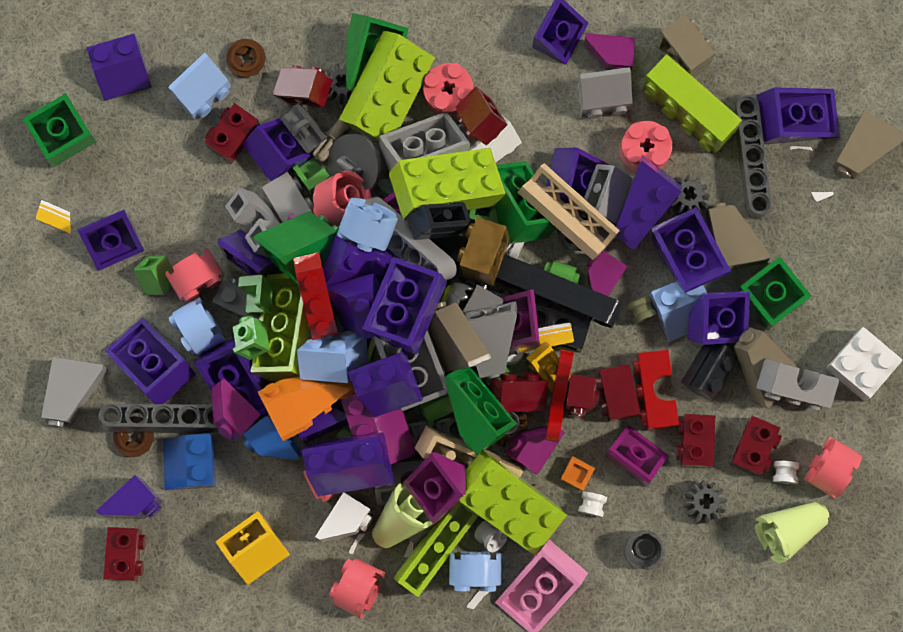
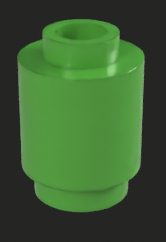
M554 261L553 263L547 262L544 268L545 271L577 284L579 282L581 274L576 273V267Z

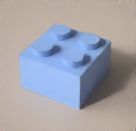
M351 331L315 340L311 338L297 350L300 379L349 383L351 381L349 371L369 364L367 339Z

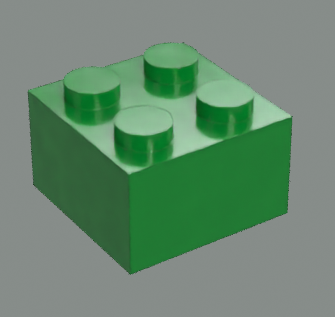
M66 93L23 118L24 123L53 168L96 143Z
M780 256L737 290L750 291L749 309L767 331L812 296Z

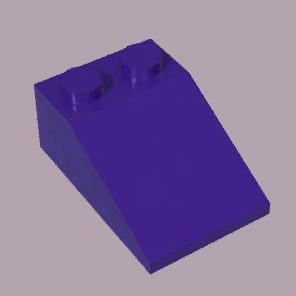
M774 87L756 95L760 109L764 143H788L840 137L834 89Z
M697 207L651 228L652 242L662 261L684 293L731 273L725 258Z
M243 230L236 231L218 241L217 244L225 258L250 276L263 275L267 278L268 274H276L279 270L270 258L254 253L245 238L248 233H245Z
M336 234L323 265L326 285L374 273L380 284L386 274L392 256L386 250L382 251L376 248H372L371 252L361 250L357 247V242L342 239ZM331 301L333 311L336 312V310H335V308H334V306H333V303H332V301Z
M143 317L105 350L109 357L153 404H164L196 375L188 363Z
M235 338L203 353L194 363L210 390L224 378L260 413V416L268 413L258 394V391L264 389L268 382L266 379L251 373L253 359L248 360L234 353L233 348L236 347Z

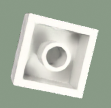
M862 327L826 367V370L865 402L875 394L902 362V359L867 329Z

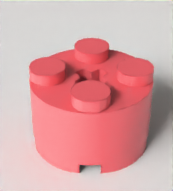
M456 63L441 64L434 67L425 76L423 84L424 102L428 110L434 115L445 112L452 119L459 117L460 115L455 107L473 90V82L469 73ZM444 89L452 90V94L449 95L447 91L444 92Z
M652 121L632 124L626 131L620 146V158L625 167L633 174L637 171L642 155L662 170L672 152V140L666 127ZM643 145L648 146L649 152H644Z
M349 170L339 172L316 185L313 194L315 206L313 213L317 217L320 215L324 216L330 222L331 227L336 225L339 228L349 200L351 198L367 200L372 198L369 189H365L362 184L364 180L355 172Z
M209 248L203 249L204 255L199 256L196 252L172 267L173 273L169 271L165 273L181 301L191 302L197 297H202V290L206 288L213 290L220 286L224 273Z
M829 436L822 446L824 451L820 456L816 454L809 464L810 470L804 480L829 496L836 498L842 494L853 478L851 474L854 468L858 469L862 455Z
M355 558L353 561L347 559L341 571L343 576L339 583L335 582L329 596L333 598V605L363 619L365 615L362 612L364 609L367 611L371 609L382 587L378 583L379 578H385V572L358 558Z

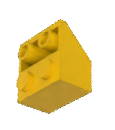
M259 511L215 541L247 585L290 555Z

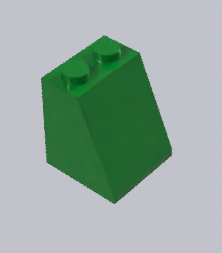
M308 211L256 234L253 239L274 265L298 284L293 258L319 252L323 267L339 228L336 225L331 227L330 222L324 216L320 215L317 217L311 211Z

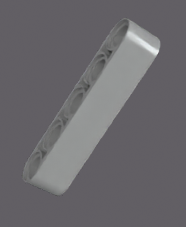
M374 197L366 200L365 205L373 206L375 202L396 214L398 220L387 248L399 259L441 273L445 280L455 276L456 264L454 260L430 239L415 240L409 222L403 220L402 216L381 198Z

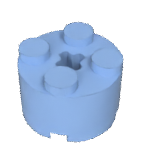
M351 198L337 235L342 239L357 242V247L361 250L371 252L372 248L385 251L398 220L396 214L375 202L371 206L365 205V199Z
M200 297L174 311L168 317L174 329L179 330L184 336L180 340L188 352L191 351L193 356H200L225 341V338L222 336L223 332L212 313L204 310L203 306L206 304Z
M464 551L460 552V557H455V553L451 552L449 555V585L454 586V591H470V587H480V591L485 592L496 591V586L501 585V553L496 552V557H490V552Z

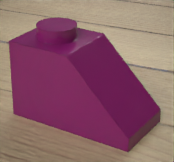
M586 33L584 45L606 71L629 67L630 71H632L635 38Z
M603 250L594 260L590 258L586 264L589 268L587 272L589 288L609 296L625 272L627 265Z
M223 378L211 388L213 419L221 435L234 441L243 435L260 416V413Z
M547 425L518 432L510 440L504 454L525 470L538 475L559 442L545 440ZM561 430L559 441L565 434L563 430Z

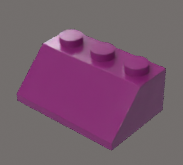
M356 392L346 399H341L353 437L384 432L390 464L417 453L404 411L401 408L374 417L357 397Z

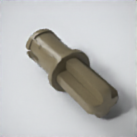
M340 116L328 132H324L328 138L312 152L314 158L320 162H324L329 156L333 143L341 136H344L348 129L351 128L339 120Z

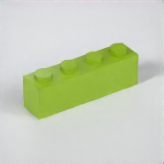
M458 501L427 531L393 579L419 597L476 520L478 514Z

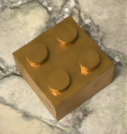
M477 217L475 223H471L468 227L466 238L469 240L466 248H461L457 262H460V268L464 277L493 286L510 238L506 226Z

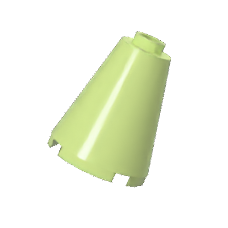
M398 484L372 530V536L376 544L383 548H390L430 527L433 523L405 485Z
M812 502L757 517L756 521H759V523L755 525V531L764 550L769 546L774 554L770 558L778 564L787 562L828 524L829 513L824 505Z

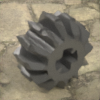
M335 64L334 72L331 69L326 70L328 77L333 80L327 100L332 101L336 98V105L340 106L342 99H345L347 104L353 91L347 90L343 86L339 88L338 82L342 81L344 83L346 81V64L343 69H340L339 64Z
M690 174L686 176L685 181L681 177L676 179L682 185V192L670 205V208L678 206L677 215H680L683 210L687 212L696 207L701 213L700 208L706 209L708 206L704 201L710 198V194L704 192L708 186L707 184L698 185L701 180L700 177H697L694 182L691 181ZM687 192L692 193L689 201L685 199Z
M705 480L700 481V488L693 483L691 489L694 493L686 491L684 494L691 501L683 502V506H692V509L687 511L686 514L690 516L693 513H697L694 518L696 523L701 520L702 516L705 524L710 523V516L713 520L718 521L720 518L717 512L725 513L726 511L719 504L726 503L727 498L719 499L718 496L724 490L721 488L715 492V482H711L708 488ZM704 496H707V500L709 498L711 500V504L707 506V509L703 508L704 505L700 506L699 500L703 499Z

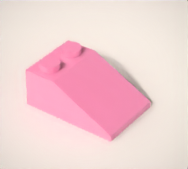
M549 539L495 603L528 632H539L582 584L588 572Z

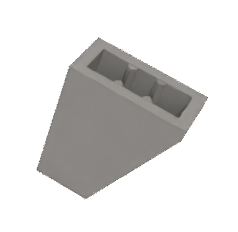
M516 302L465 312V317L491 357L476 364L479 378H495L500 376L502 373H505L517 317Z
M53 357L41 418L48 420V425L63 427L64 423L71 424L106 374L107 368L100 364Z

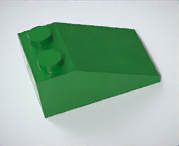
M352 13L346 37V89L354 90L383 30L400 34L406 38L409 28Z
M528 162L496 165L506 194L495 204L499 224L507 228L510 238L509 242L514 244L548 238L556 227L518 194L521 187L534 175Z
M471 367L456 370L444 378L459 433L464 439L467 448L474 451L476 455L496 443L517 425Z

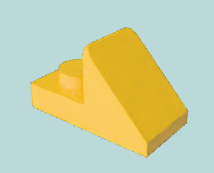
M544 342L526 359L530 363L529 368L534 373H538L540 378L548 381V389L552 393L559 358L547 342Z

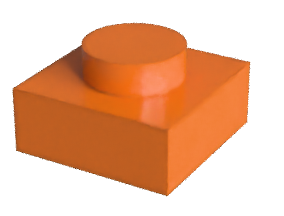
M572 456L560 480L583 492L595 468Z

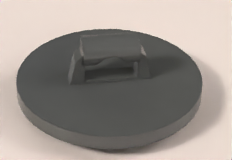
M347 134L338 138L331 146L327 159L329 176L331 177L345 170L355 172L364 180L362 184L365 189L372 191L378 183L381 173L380 157L373 143L362 135Z

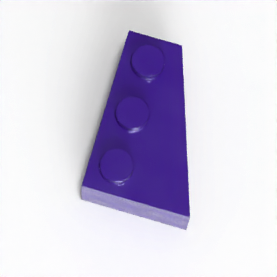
M644 155L640 159L615 225L620 230L616 237L633 250L682 192L681 184Z

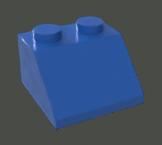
M269 415L243 434L246 438L243 442L252 453L257 452L258 455L293 460L302 456V450L292 437L282 441Z
M212 434L183 435L163 439L165 490L216 487L215 443Z

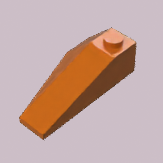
M298 376L271 383L258 391V394L282 441H285L313 425L312 419L321 412L326 415L332 410L331 405L338 399L348 398L355 392L352 381L349 383L302 380Z

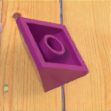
M534 290L502 297L504 299L502 304L516 302L517 317L510 349L538 347L540 340Z
M627 425L605 454V457L645 487L651 482L669 456L630 425Z
M436 452L431 453L403 482L433 524L437 523L466 494L465 466Z

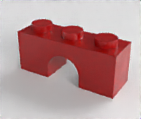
M319 252L293 258L312 340L337 335L335 316Z
M669 349L638 353L636 356L637 360H633L634 375H639L640 385H636V394L638 401L642 400L644 410H640L641 425H646V431L677 428L679 426L676 400H661L654 392L655 381L662 378H670L672 375Z

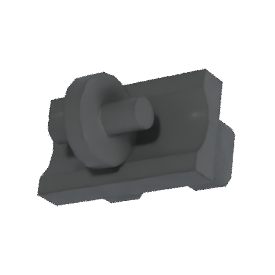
M297 103L290 112L280 118L308 154L328 138L301 103Z

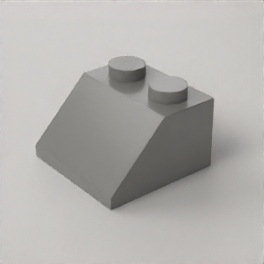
M630 67L580 74L577 91L581 116L587 115L589 119L602 117V113L612 112V115L627 113V110H630L632 106Z

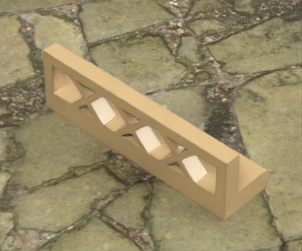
M545 163L539 167L533 177L518 191V194L592 260L608 246L620 231ZM542 174L550 180L551 187H546L538 180ZM559 192L565 193L569 197L570 203H564L560 199ZM578 209H583L588 214L589 220H583L578 214ZM597 226H602L610 233L606 239L597 232Z

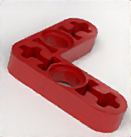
M561 349L548 415L545 439L547 441L559 442L564 402L574 355L573 351Z

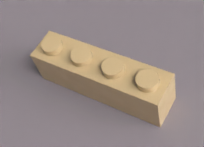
M427 425L415 447L423 459L436 452L464 465L465 471L478 456L474 451L467 448L463 440ZM484 450L521 477L523 470L514 461Z

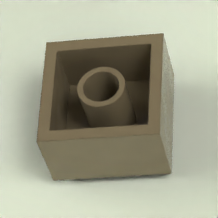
M684 14L660 32L656 46L663 56L666 54L695 78L709 68L715 55V48L709 39H704L698 32L699 27L693 19L689 20Z

